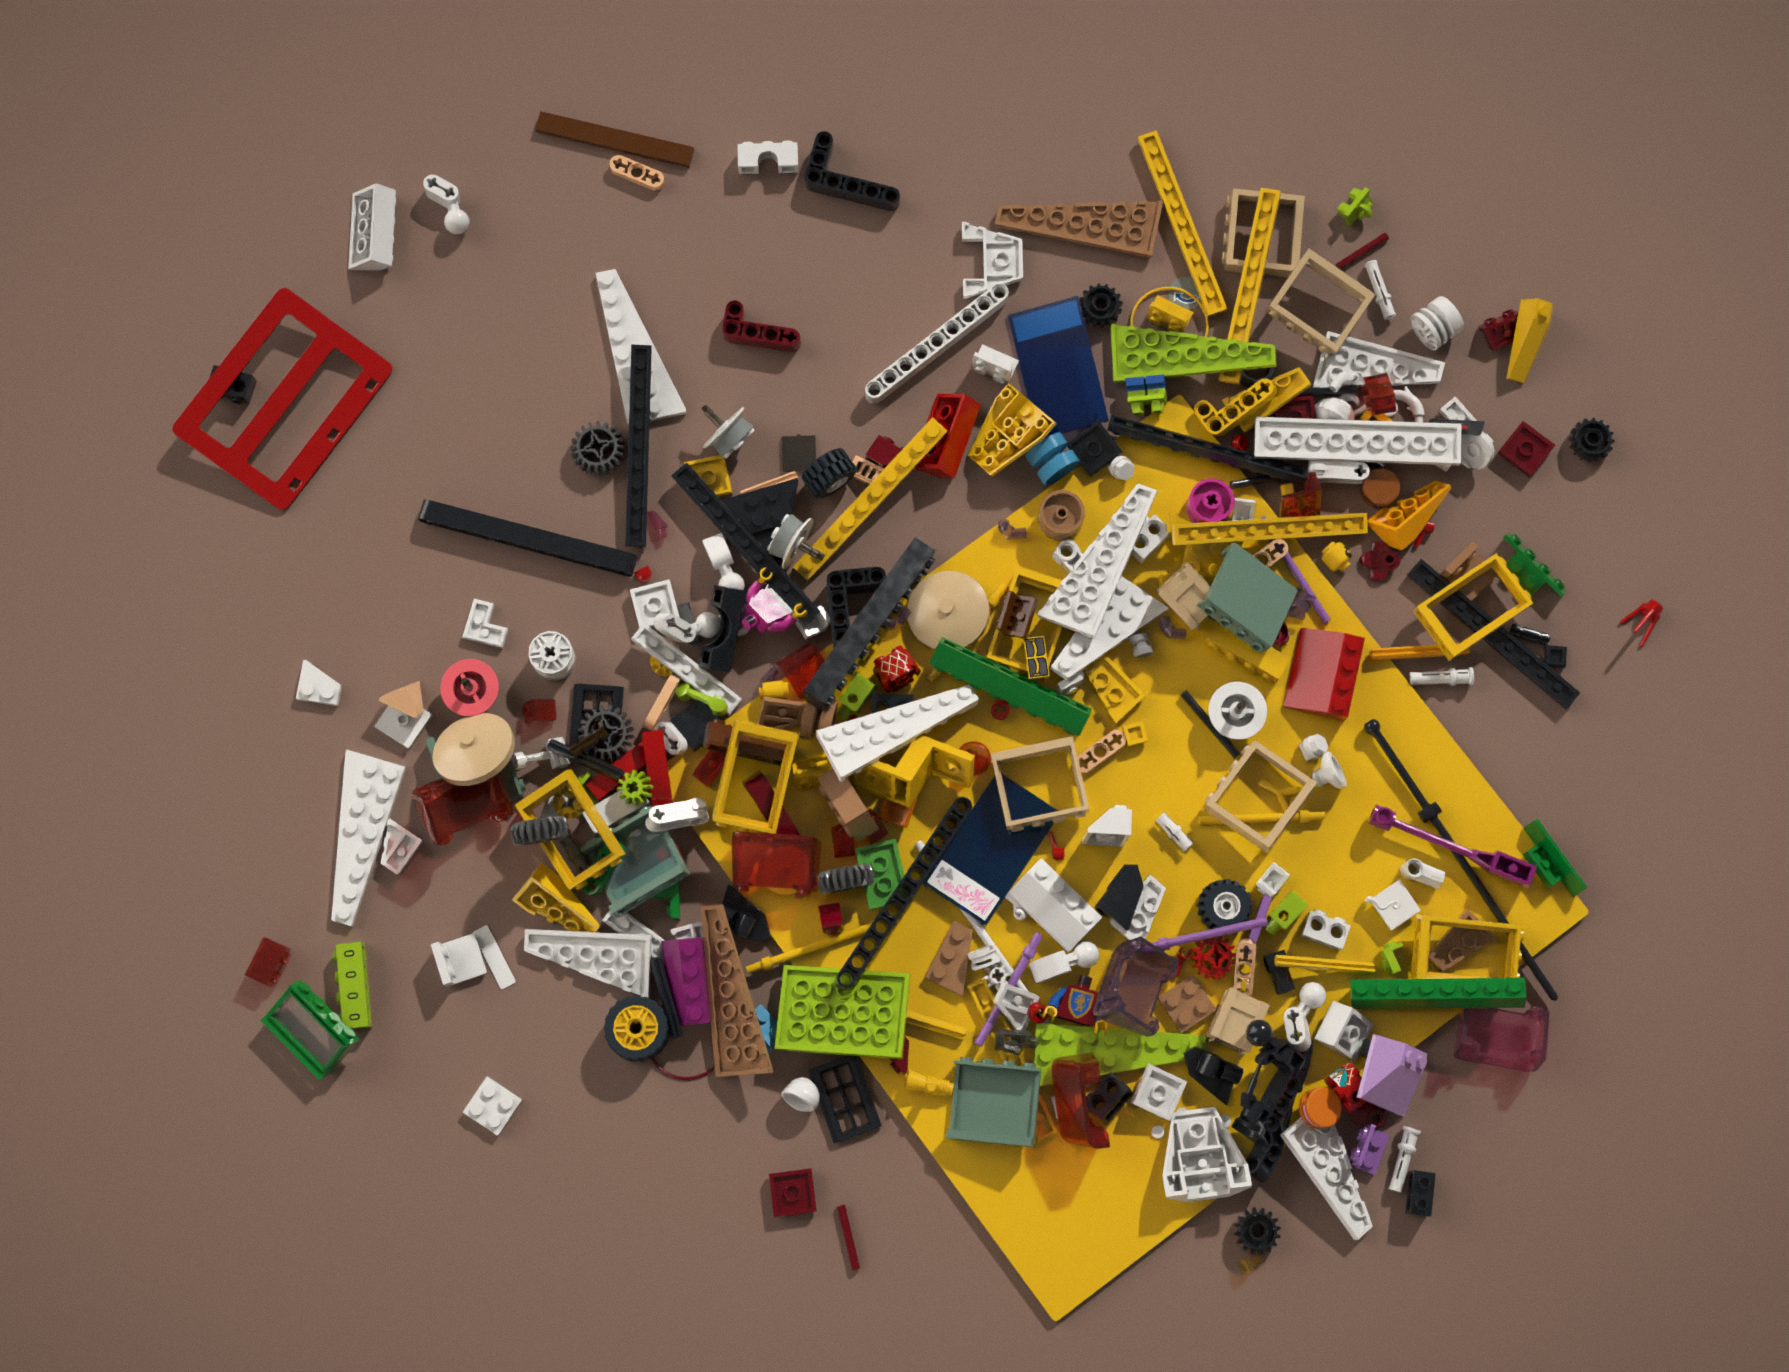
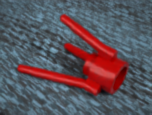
M1652 599L1647 604L1642 603L1639 608L1620 621V624H1624L1642 611L1643 619L1633 630V633H1637L1647 620H1652L1639 645L1640 647L1644 646L1656 622L1661 618L1659 614L1663 611L1662 605Z

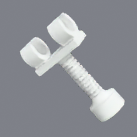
M563 737L554 738V740L565 744ZM548 739V740L545 742L546 748H547V745H548V743H549V741H550L551 739ZM548 749L545 752L524 755L523 752L512 754V762L516 770L525 768L527 763L550 759L552 770L564 768L570 764L569 759L564 757L557 758V754L548 751Z

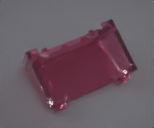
M1531 1007L1525 1013L1497 1008H1461L1453 1056L1460 1060L1524 1072L1537 1071L1547 1059L1550 1011H1545L1540 1007Z

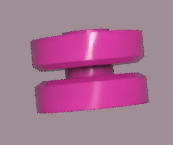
M1218 479L1200 481L1193 487L1186 503L1187 514L1193 523L1227 521L1234 506V495L1231 488L1223 481Z

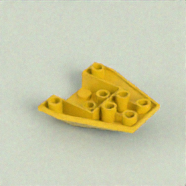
M1008 383L995 398L968 456L993 477L1041 442L1057 423Z

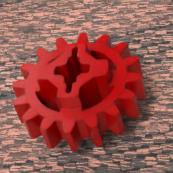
M1222 936L1202 940V942H1195L1197 948L1191 949L1195 956L1190 957V960H1195L1196 963L1192 967L1199 968L1198 975L1205 973V979H1209L1212 975L1213 980H1217L1219 976L1221 978L1226 977L1225 972L1231 973L1233 971L1230 965H1235L1236 962L1232 958L1236 957V953L1231 951L1235 948L1234 945L1228 946L1229 939L1222 940ZM1207 945L1204 953H1201L1204 946ZM1210 955H1216L1217 958L1213 959L1210 957ZM1224 960H1226L1224 966L1221 968V963Z

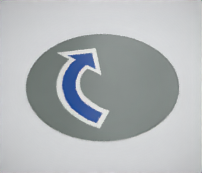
M1180 277L1170 285V287H1177L1190 292L1201 302L1191 277ZM1169 290L1171 302L1188 310L1194 309L1199 305L1189 295L1180 291Z

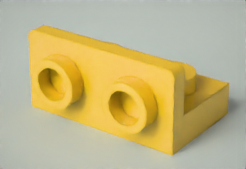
M825 753L793 758L792 767L796 790H809L810 788L821 786L817 778L833 768Z

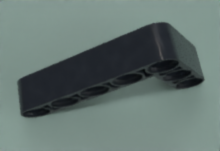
M827 131L819 132L816 135L805 172V185L809 191L887 211H894L899 207L900 193L897 188L827 171L833 151V137ZM822 141H827L829 144L826 146H822L819 143ZM817 159H822L824 162L821 164H817L814 161ZM812 177H816L819 180L817 182H811L809 179ZM831 182H836L838 185L836 187H831L828 184ZM855 187L857 188V190L855 192L848 191V188ZM875 192L877 195L870 197L867 193ZM892 196V197H895L896 200L893 201V202H890V201H887L886 198Z
M866 567L835 570L828 574L827 591L833 649L838 643L837 640L842 638L850 627L847 594L875 592L886 578V572L883 568ZM878 576L881 577L882 580L876 582L873 581L872 578ZM858 578L861 582L856 584L852 580ZM835 580L841 582V584L837 586L832 585L831 583ZM840 599L843 603L836 605L833 601ZM841 618L844 619L845 622L842 624H837L835 620Z

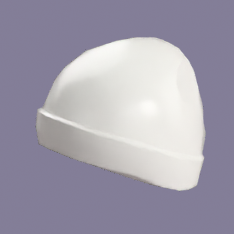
M799 1077L792 1080L781 1092L782 1098L798 1111L812 1112L818 1107V1089L807 1077Z

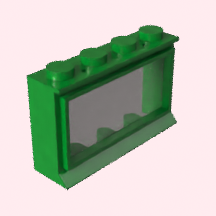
M302 980L290 984L289 988L271 1010L260 1020L318 1080L331 1074L360 1040L354 1031L347 1027L340 1020V1017L329 1009L324 1000L318 997L311 990L310 986Z

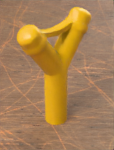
M1263 778L1258 784L1277 796L1284 813L1291 805L1292 800L1301 791L1300 787L1279 788ZM1294 795L1288 804L1285 796Z

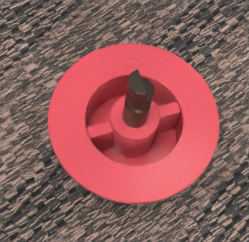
M464 659L454 663L446 670L441 680L440 692L444 703L451 711L462 716H475L484 713L494 704L499 692V682L493 669L485 662L477 659Z

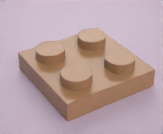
M1191 975L1157 998L1180 1033H1183L1216 1011V1008L1194 975Z

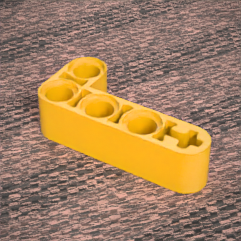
M1261 379L1220 411H1217L1206 400L1199 401L1195 405L1194 411L1207 431L1215 437H1222L1276 396L1277 388L1269 379ZM1264 386H1267V387H1268V389H1269V392H1268V393H1266V392L1264 391V389H1263ZM1256 392L1260 395L1261 399L1255 395ZM1250 397H1253V405L1246 406V400ZM1208 406L1210 408L1209 413L1202 416L1201 410ZM1232 410H1237V417L1229 419V413ZM1220 422L1221 429L1214 432L1213 425Z

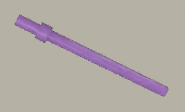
M1268 539L1269 542H1272V541L1276 540V539ZM1275 543V548L1282 554L1284 545ZM1287 552L1282 557L1283 561L1323 624L1327 623L1331 619Z
M1264 917L1170 939L1168 937L1160 938L1157 942L1144 944L1143 950L1145 953L1155 950H1170V947L1267 926L1268 922L1267 918Z
M1035 932L1029 945L1023 949V956L1008 981L1009 985L1016 986L1028 962L1034 958L1037 952L1036 948L1043 937L1040 933ZM996 1004L974 1042L980 1047L984 1044L1001 1013Z

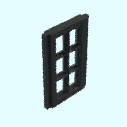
M574 684L569 746L575 743L579 744L578 736L583 733H580L578 728L582 727L580 722L583 720V713L593 714L592 709H584L585 692L596 693L595 709L597 713L600 712L601 693L612 694V712L618 707L621 714L624 687ZM610 718L609 726L620 728L621 723ZM598 721L594 724V728L590 733L598 729ZM620 736L613 739L612 747L620 742ZM616 754L612 755L613 761H616L618 759Z
M849 1055L808 1070L812 1082L818 1089L819 1103L833 1143L882 1126L858 1056ZM848 1064L854 1081L842 1084L837 1068ZM833 1070L838 1086L827 1090L822 1073ZM855 1085L861 1102L850 1106L844 1089ZM841 1091L846 1107L835 1111L829 1094ZM863 1106L868 1123L857 1127L852 1110ZM848 1112L853 1128L842 1132L837 1115Z

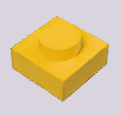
M1143 721L1122 726L1128 747L1149 741Z

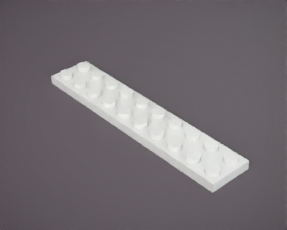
M1256 417L1254 459L1338 460L1460 466L1461 424Z

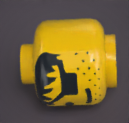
M1333 541L1321 551L1323 553L1321 560L1332 572L1338 570L1343 572L1351 565L1349 560L1352 558V554L1341 542L1335 543Z

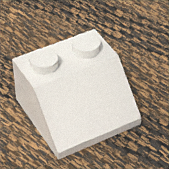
M1333 1001L1314 1039L1325 1047L1356 1062L1361 1052L1362 1041L1368 1038L1374 1024L1352 1007Z

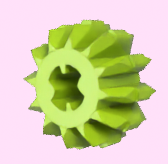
M632 770L631 775L624 773L626 780H618L619 783L623 784L622 787L617 788V791H623L619 796L620 799L626 798L625 803L628 805L633 803L634 806H638L639 802L645 804L647 802L645 796H652L648 789H653V785H647L651 778L645 777V772L642 771L638 774L636 770ZM633 785H636V787H638L637 792L634 791V789H632Z

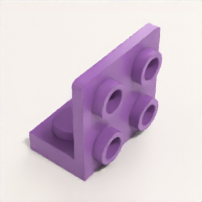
M1373 1124L1365 1125L1359 1129L1356 1136L1358 1144L1356 1149L1352 1148L1349 1155L1352 1167L1371 1175L1376 1174L1390 1136L1376 1130V1126Z

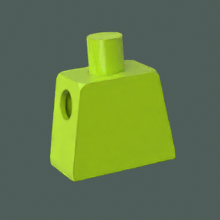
M857 673L839 700L843 705L837 712V715L847 721L853 711L859 714L872 697V694L878 689V686ZM856 695L858 700L855 704H852L851 698Z
M1291 891L1269 914L1272 919L1264 928L1272 936L1281 927L1285 930L1309 905L1294 891ZM1282 911H1286L1288 914L1284 920L1279 918V914Z

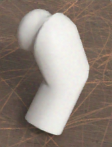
M1352 371L1340 372L1329 385V388L1337 392L1342 385L1358 383L1360 377Z
M1007 894L1005 899L1013 904L1014 917L1017 920L1026 918L1027 912Z

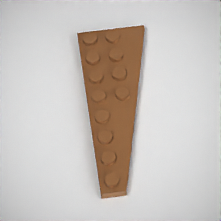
M1119 201V203L1087 202L1071 205L1057 203L1056 205L1037 204V206L999 205L995 227L1152 258L1163 201H1139L1133 203H1126V201Z
M723 904L701 906L715 1075L720 1077L773 1073L772 1064Z

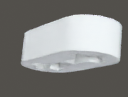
M670 722L658 723L655 730L663 729V734H667L664 735L665 749L672 755L684 754L688 745L683 735Z

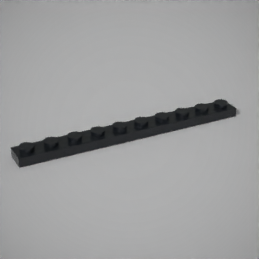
M631 344L625 547L646 548L652 345Z
M1111 415L1107 431L1115 435L1128 436L1136 441L1143 440L1150 442L1154 446L1168 447L1176 452L1190 453L1194 457L1208 458L1213 462L1226 463L1234 468L1248 469L1252 473L1266 474L1274 479L1288 480L1292 484L1305 485L1308 469L1275 459H1254L1253 453L1119 416Z
M687 462L671 475L675 482L759 575L763 568H766L762 575L765 578L769 577L772 572V579L765 582L793 610V613L794 607L797 604L801 603L803 605L798 610V613L807 610V616L804 618L798 617V619L804 626H807L821 613Z
M1422 559L1407 574L1410 579L1430 596L1435 595L1451 584ZM1459 590L1439 602L1474 633L1494 621ZM1502 626L1483 638L1488 645L1565 710L1580 694L1577 689Z

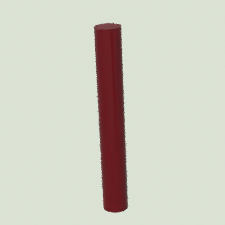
M1386 233L1381 234L1336 263V267L1342 270L1389 239Z
M837 1206L852 1270L860 1269L846 1206Z

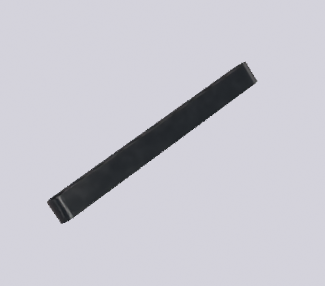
M426 499L423 500L418 520L425 524L627 577H632L638 558L637 555Z
M959 797L951 805L836 975L835 986L839 990L847 991L856 983L972 810V803L968 798ZM957 804H963L966 807V812H959ZM945 821H952L955 825V828L948 829L945 825ZM934 838H941L943 840V846H936L934 844ZM922 855H929L932 858V863H925L922 860ZM912 871H916L920 874L919 881H915L911 878L910 873ZM899 889H906L909 893V897H901L899 895ZM894 906L897 909V915H890L887 907ZM877 923L885 925L886 931L884 933L876 930L875 925ZM864 941H872L874 949L867 950L864 947ZM859 958L862 961V967H854L852 959ZM840 976H848L850 978V985H843L840 982Z

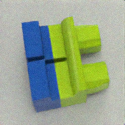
M1164 374L1146 376V380L1144 376L1125 378L1128 403L1134 416L1144 415V406L1151 405L1152 414L1163 413L1164 404H1167V380Z

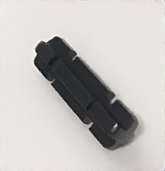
M1512 624L1509 633L1515 637L1520 636V638L1532 642L1539 641V644L1548 645L1550 641V634L1545 632L1539 633L1538 630L1524 626L1521 628L1517 624Z

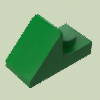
M679 881L654 896L656 900L671 899V902H667V915H671L672 920H681Z

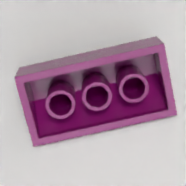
M703 937L661 941L664 970L680 1025L711 1022Z

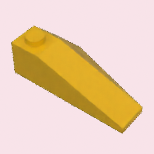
M1539 298L1521 299L1506 379L1519 383L1525 382L1550 329L1553 303Z
M542 862L512 899L513 902L534 916L536 913L547 918L546 921L552 924L554 921L562 924L568 931L596 932L600 927L599 923L575 894L567 888L560 876Z

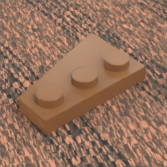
M1464 910L1458 917V919L1480 921L1469 910ZM1450 927L1430 950L1428 960L1440 971H1444L1471 953L1483 948L1486 944L1498 939V937L1488 930Z
M954 921L925 978L963 997L969 959L967 954L970 952L973 930Z

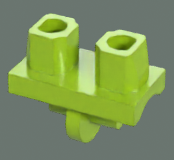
M1365 187L1361 191L1353 188L1348 196L1352 204L1348 205L1343 202L1337 208L1338 214L1345 219L1346 225L1351 227L1357 218L1362 220L1364 217L1371 218L1373 216V211L1371 210L1373 203H1371L1372 199L1369 196L1370 189Z

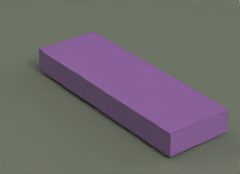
M1265 894L1262 896L1254 920L1266 917L1272 900L1270 896ZM1262 927L1250 929L1247 938L1253 940L1256 944ZM1247 945L1244 946V957L1248 958L1250 950Z

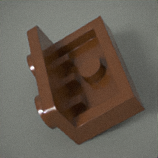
M1008 591L1007 596L1003 600L1001 616L997 620V630L1005 636L1027 639L1038 600L1033 597L1016 595L1013 591Z

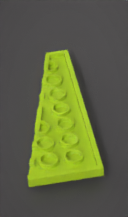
M1111 324L1114 383L1126 382L1125 378L1143 376L1146 380V376L1164 374L1165 378L1277 367L1276 347L1272 344L1248 343L1234 339L1225 340L1212 336L1203 337L1197 334L1174 331L1165 332L1151 328L1142 329L1135 328V326L1127 327Z
M1036 1023L1034 1064H1036V1068L1042 1070L1040 1086L1108 1075L1110 1072L1113 1074L1146 1068L1147 1064L1159 1066L1185 1061L1183 1053L1196 1046L1205 1050L1206 1035L1108 1028L1107 1034L1104 1035L1103 1029H1098L1097 1034H1095V1027Z

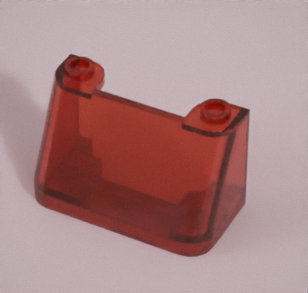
M501 772L475 785L459 786L440 778L411 791L413 800L433 843L439 846L449 844L450 840L454 837L453 833L487 819L502 822L508 819L507 816L514 814Z
M732 832L733 887L736 888V891L749 892V888L753 887L786 888L797 890L799 895L807 896L811 895V892H817L821 842L815 837L805 835Z
M1092 1052L1056 1058L1051 1064V1073L1061 1137L1064 1141L1095 1149L1109 1148L1110 1141L1107 1131L1102 1126L1094 1125L1088 1116L1084 1087L1098 1081L1100 1077L1098 1060Z

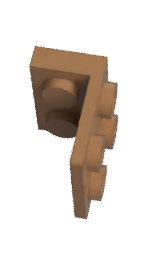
M1472 541L1440 575L1448 582L1453 583L1484 562L1475 552L1479 546ZM1490 568L1460 588L1459 591L1472 601L1497 574L1493 568Z

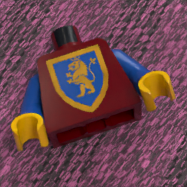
M1080 975L1077 986L1069 984L1068 987L1059 989L1051 997L1048 1006L1042 1014L1043 1018L1046 1014H1050L1052 1022L1055 1018H1059L1087 1027H1095V1034H1097L1098 1029H1103L1104 1035L1107 1034L1106 1009L1102 998L1098 996V992L1089 990L1092 978Z

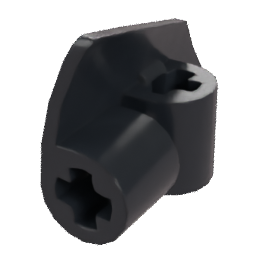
M1137 864L1123 865L1107 887V891L1095 905V909L1106 918H1113L1126 931L1129 930L1144 887Z
M728 885L722 904L732 932L758 943L771 937L766 915L732 885Z
M1196 1046L1184 1052L1183 1055L1189 1075L1227 1105L1233 1084L1237 1085L1242 1078L1243 1067L1223 1060L1222 1057Z

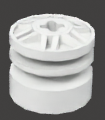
M1443 296L1437 297L1427 305V308L1420 309L1419 312L1414 313L1410 317L1415 334L1431 350H1437L1448 341V338L1453 339L1464 330V322L1459 311Z
M547 631L535 637L529 646L528 655L530 662L541 677L557 681L567 677L572 672L576 656L573 647L564 635L554 631ZM554 651L555 656H548L547 652Z

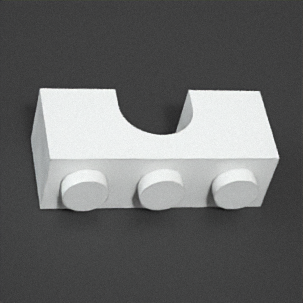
M764 141L756 144L753 142L738 144L739 174H759L760 162L768 158L777 162L779 173H799L797 142L783 141L782 143H773L771 141Z

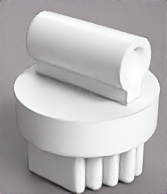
M1118 456L1107 468L1116 479L1126 481L1134 475L1135 466L1127 457Z
M1315 734L1305 738L1299 744L1305 760L1309 761L1311 759H1318L1326 753L1328 744L1323 736Z

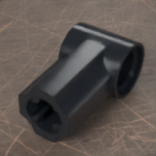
M1285 950L1264 955V964L1268 974L1271 975L1276 994L1279 995L1295 990L1289 967H1280L1274 964L1275 955H1287Z

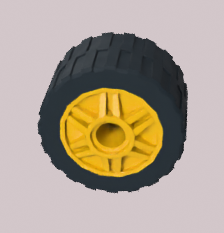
M633 996L625 997L621 1001L619 1000L610 1008L605 1018L604 1036L609 1047L620 1057L632 1062H644L655 1058L656 1055L662 1052L668 1043V1038H670V1030L664 1010L655 1001L647 997ZM636 1024H641V1032L633 1034V1027Z

